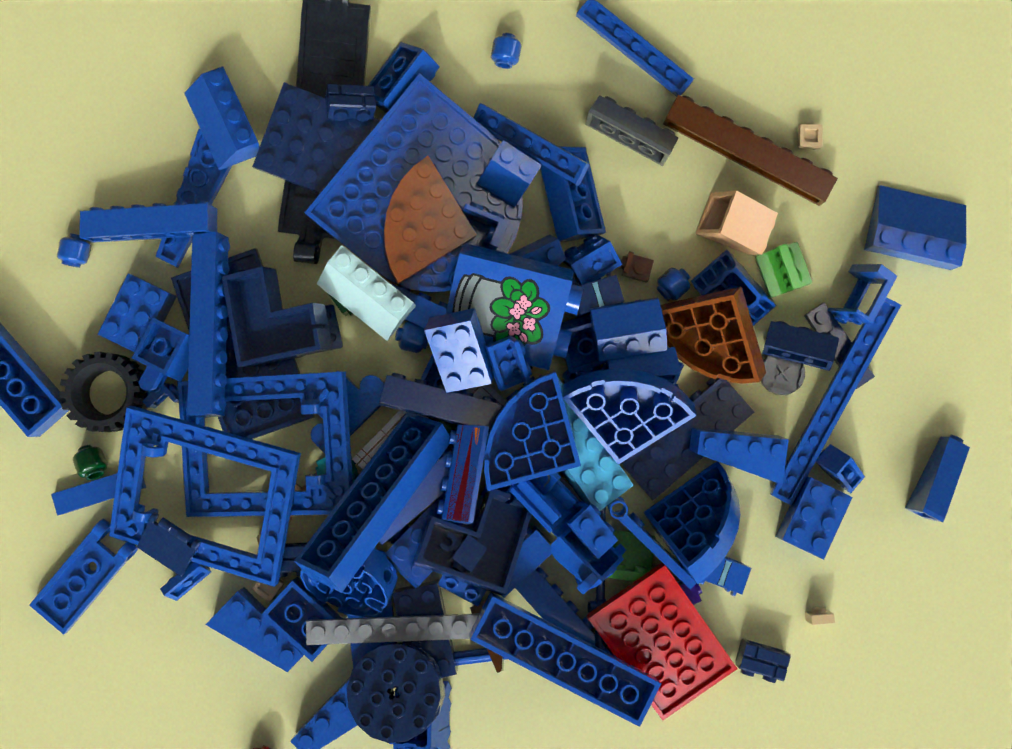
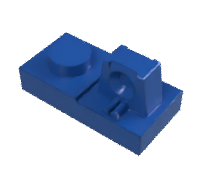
M191 561L184 576L181 577L177 574L175 577L170 578L160 590L164 596L177 601L212 571L208 566Z

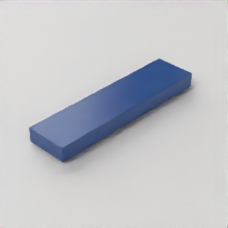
M117 473L51 494L57 516L113 499L115 496ZM144 478L142 480L141 490L146 488Z

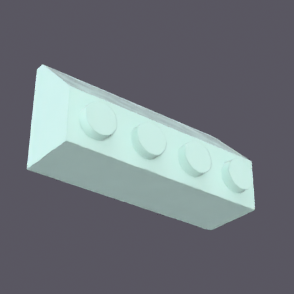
M343 245L327 262L317 282L318 286L387 341L416 307L414 302Z

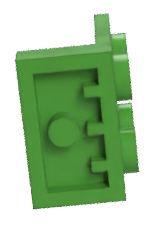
M615 530L613 534L618 541L613 547L616 548L621 543L626 551L622 555L624 560L608 578L636 581L651 570L653 553L632 532Z

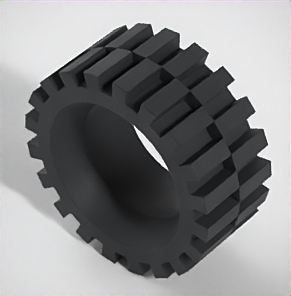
M94 352V355H83L84 360L76 359L72 363L75 369L67 368L64 373L69 376L68 379H61L60 385L65 386V392H59V398L66 399V403L61 404L62 409L71 411L66 416L70 420H77L75 425L92 432L122 431L126 407L135 406L147 410L148 407L142 402L147 396L145 390L139 386V380L144 370L138 369L140 365L137 362L130 361V358L108 352ZM107 371H113L125 383L126 398L117 411L106 415L99 412L93 406L90 400V387L98 375Z

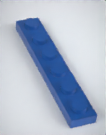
M587 0L577 12L576 16L676 97L678 95L681 96L693 82L694 78L598 1Z
M479 104L473 119L487 129L496 139L506 141L546 168L570 182L580 185L590 165L589 163L485 104Z

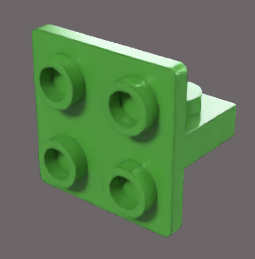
M798 242L788 245L787 243L755 257L770 298L812 283Z

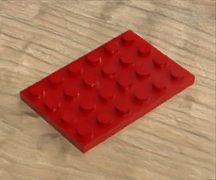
M663 562L586 615L615 657L654 676L661 683L651 706L662 721L737 670L733 661Z

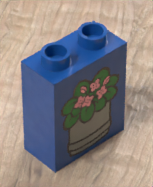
M465 243L459 252L446 314L475 308L487 345L512 336L522 342L525 348L524 360L529 366L549 370L553 356L566 357L572 331L561 329L560 327L564 312L577 315L583 287L572 284L574 272L572 269Z

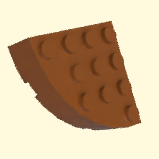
M426 156L414 165L401 179L392 195L386 212L384 227L385 254L389 269L397 285L474 239L477 235L429 156Z
M742 287L661 304L666 326L667 345L670 348L675 347L678 359L691 369L710 378L730 380L732 383L741 384L760 382L767 373Z

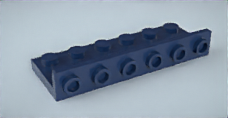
M710 378L706 382L708 386L702 392L698 389L689 397L694 402L697 416L655 441L648 448H644L620 463L651 500L654 501L704 457L689 450L692 427L734 431L754 413L727 380Z

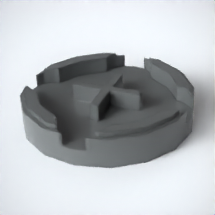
M769 355L763 360L767 373L762 378L761 383L769 392L776 395H788L802 386L805 379V367L803 364Z

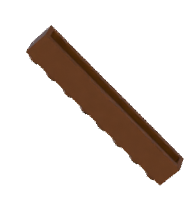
M677 96L663 125L818 206L826 202L838 179L833 176L830 170L814 166L813 162L809 159L793 155L790 149L774 145L773 141L769 138L753 134L754 132L751 129L734 124V121L726 116L720 117L711 108L697 105L688 96Z

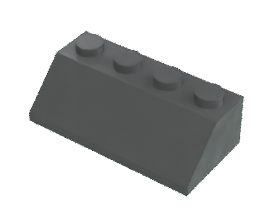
M599 96L589 110L585 125L663 166L679 137L675 136V133L668 128L662 129L656 126V123L650 118L644 117L643 119L636 115L633 109L617 105L614 99L608 96Z

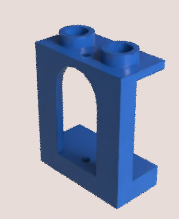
M852 264L848 272L858 279L843 308H829L828 311L835 315V320L843 324H847V322H853L857 325L862 323L872 324L897 275L882 264ZM870 284H882L867 313L861 312L858 307Z

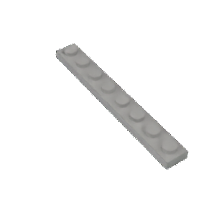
M479 613L307 620L306 645L470 639L469 633Z

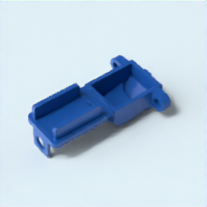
M530 480L513 484L505 492L508 494L512 493L549 533L552 532L557 537L551 544V554L564 568L575 576L578 584L576 588L582 595L589 589L597 587L617 570L616 567L624 560L622 555L626 549L621 543L616 548L612 546L599 559L592 556L567 524L577 513L574 505L578 499L560 480L546 495Z

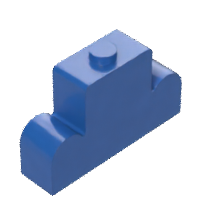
M346 376L350 436L381 407L379 402L385 382L377 376H365L360 382V389ZM318 413V415L323 419V413ZM320 423L312 428L310 435L312 441L325 454L323 423Z

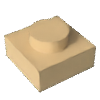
M800 124L798 126V149H820L822 147L823 125Z
M279 579V583L275 587L256 582L251 589L266 601L271 602L284 585V582Z
M813 607L812 611L805 612L806 621L812 625L835 623L834 613L826 610V607Z

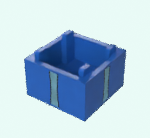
M725 557L718 567L700 584L703 585L707 581L725 588L727 592L731 590L730 595L736 596V593L743 594L752 568L742 562Z

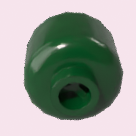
M91 445L82 446L73 456V463L77 474L87 480H94L103 476L104 471L107 469V461L99 447H92Z

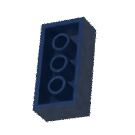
M439 580L421 583L416 588L407 586L395 589L392 595L397 616L446 615L441 587L438 585ZM452 639L402 641L421 647L433 657L443 677L457 675L458 667L455 661Z

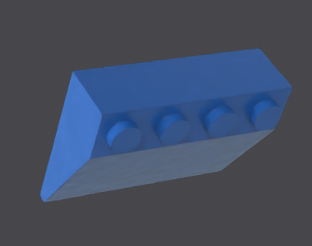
M882 185L878 186L864 250L947 270H953L962 266L966 249V205Z

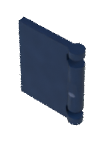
M154 512L150 516V520L137 548L182 577L201 541L196 539L192 545L189 544L192 539L190 534L164 517L157 523L156 520L159 514Z

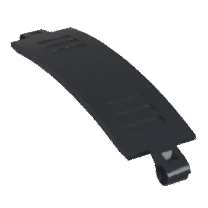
M303 0L296 87L325 98L327 84L365 86L370 5L350 3L349 0ZM285 180L278 232L299 235L293 251L294 262L318 264L322 240L324 238L335 239L304 213L320 193Z

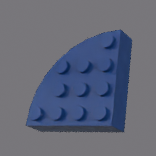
M618 368L598 370L578 376L563 384V399L617 464L622 463L697 416L694 402L681 389L668 380L648 372Z
M555 371L540 376L531 381V383L521 387L505 403L496 416L489 432L485 449L484 474L487 491L581 466Z
M718 461L643 512L653 529L697 584L707 578L726 557L737 535L741 515L739 499L735 488Z

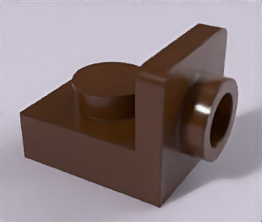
M629 251L627 257L623 256L621 260L622 265L619 267V269H623L621 276L647 283L654 260L634 255V252Z

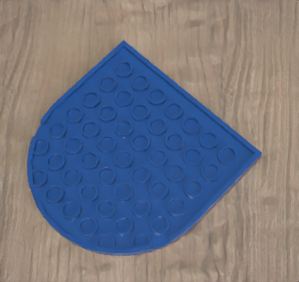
M419 73L304 213L387 280L397 284L389 269L385 254L384 227L386 212L392 195L401 179L414 165L426 156H429L461 210L465 204L470 205L473 202L484 207L483 211L490 214L492 211L498 212L505 216L504 220L509 221L501 243L495 251L508 253L511 249L522 219L523 196L514 208L477 184L501 143L487 129ZM466 216L477 234L467 244L486 248L487 243L484 242V239L491 226ZM464 245L398 285L422 292L451 291L459 252Z

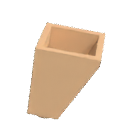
M738 191L711 193L695 234L748 255H762L767 247V241L771 230L775 226L778 213Z

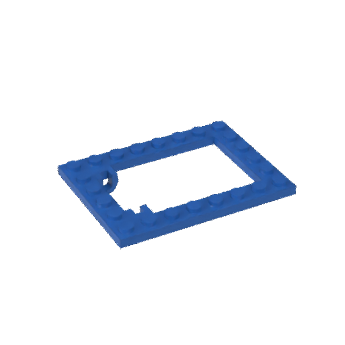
M346 371L227 378L225 386L226 402L300 398L301 414L323 413L326 474L305 475L306 490L294 491L290 515H329L353 484ZM177 381L180 419L205 426V418L187 415L188 381ZM182 446L186 517L264 516L268 491L210 493L207 453Z
M126 407L109 536L138 545L150 520V516L154 512L158 513V509L155 508L144 512L145 505L139 504L146 456L163 457L166 455L168 442L271 471L258 555L191 535L192 539L189 544L192 545L196 539L201 541L191 560L192 562L275 587L279 583L301 453L139 407Z

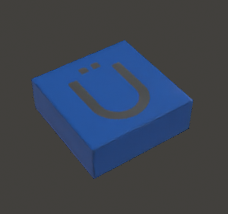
M553 473L531 479L530 481L546 495L560 480L561 476L558 473Z

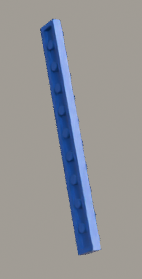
M886 297L872 324H862L785 465L783 485L775 483L770 492L772 496L792 506L902 306L901 304Z

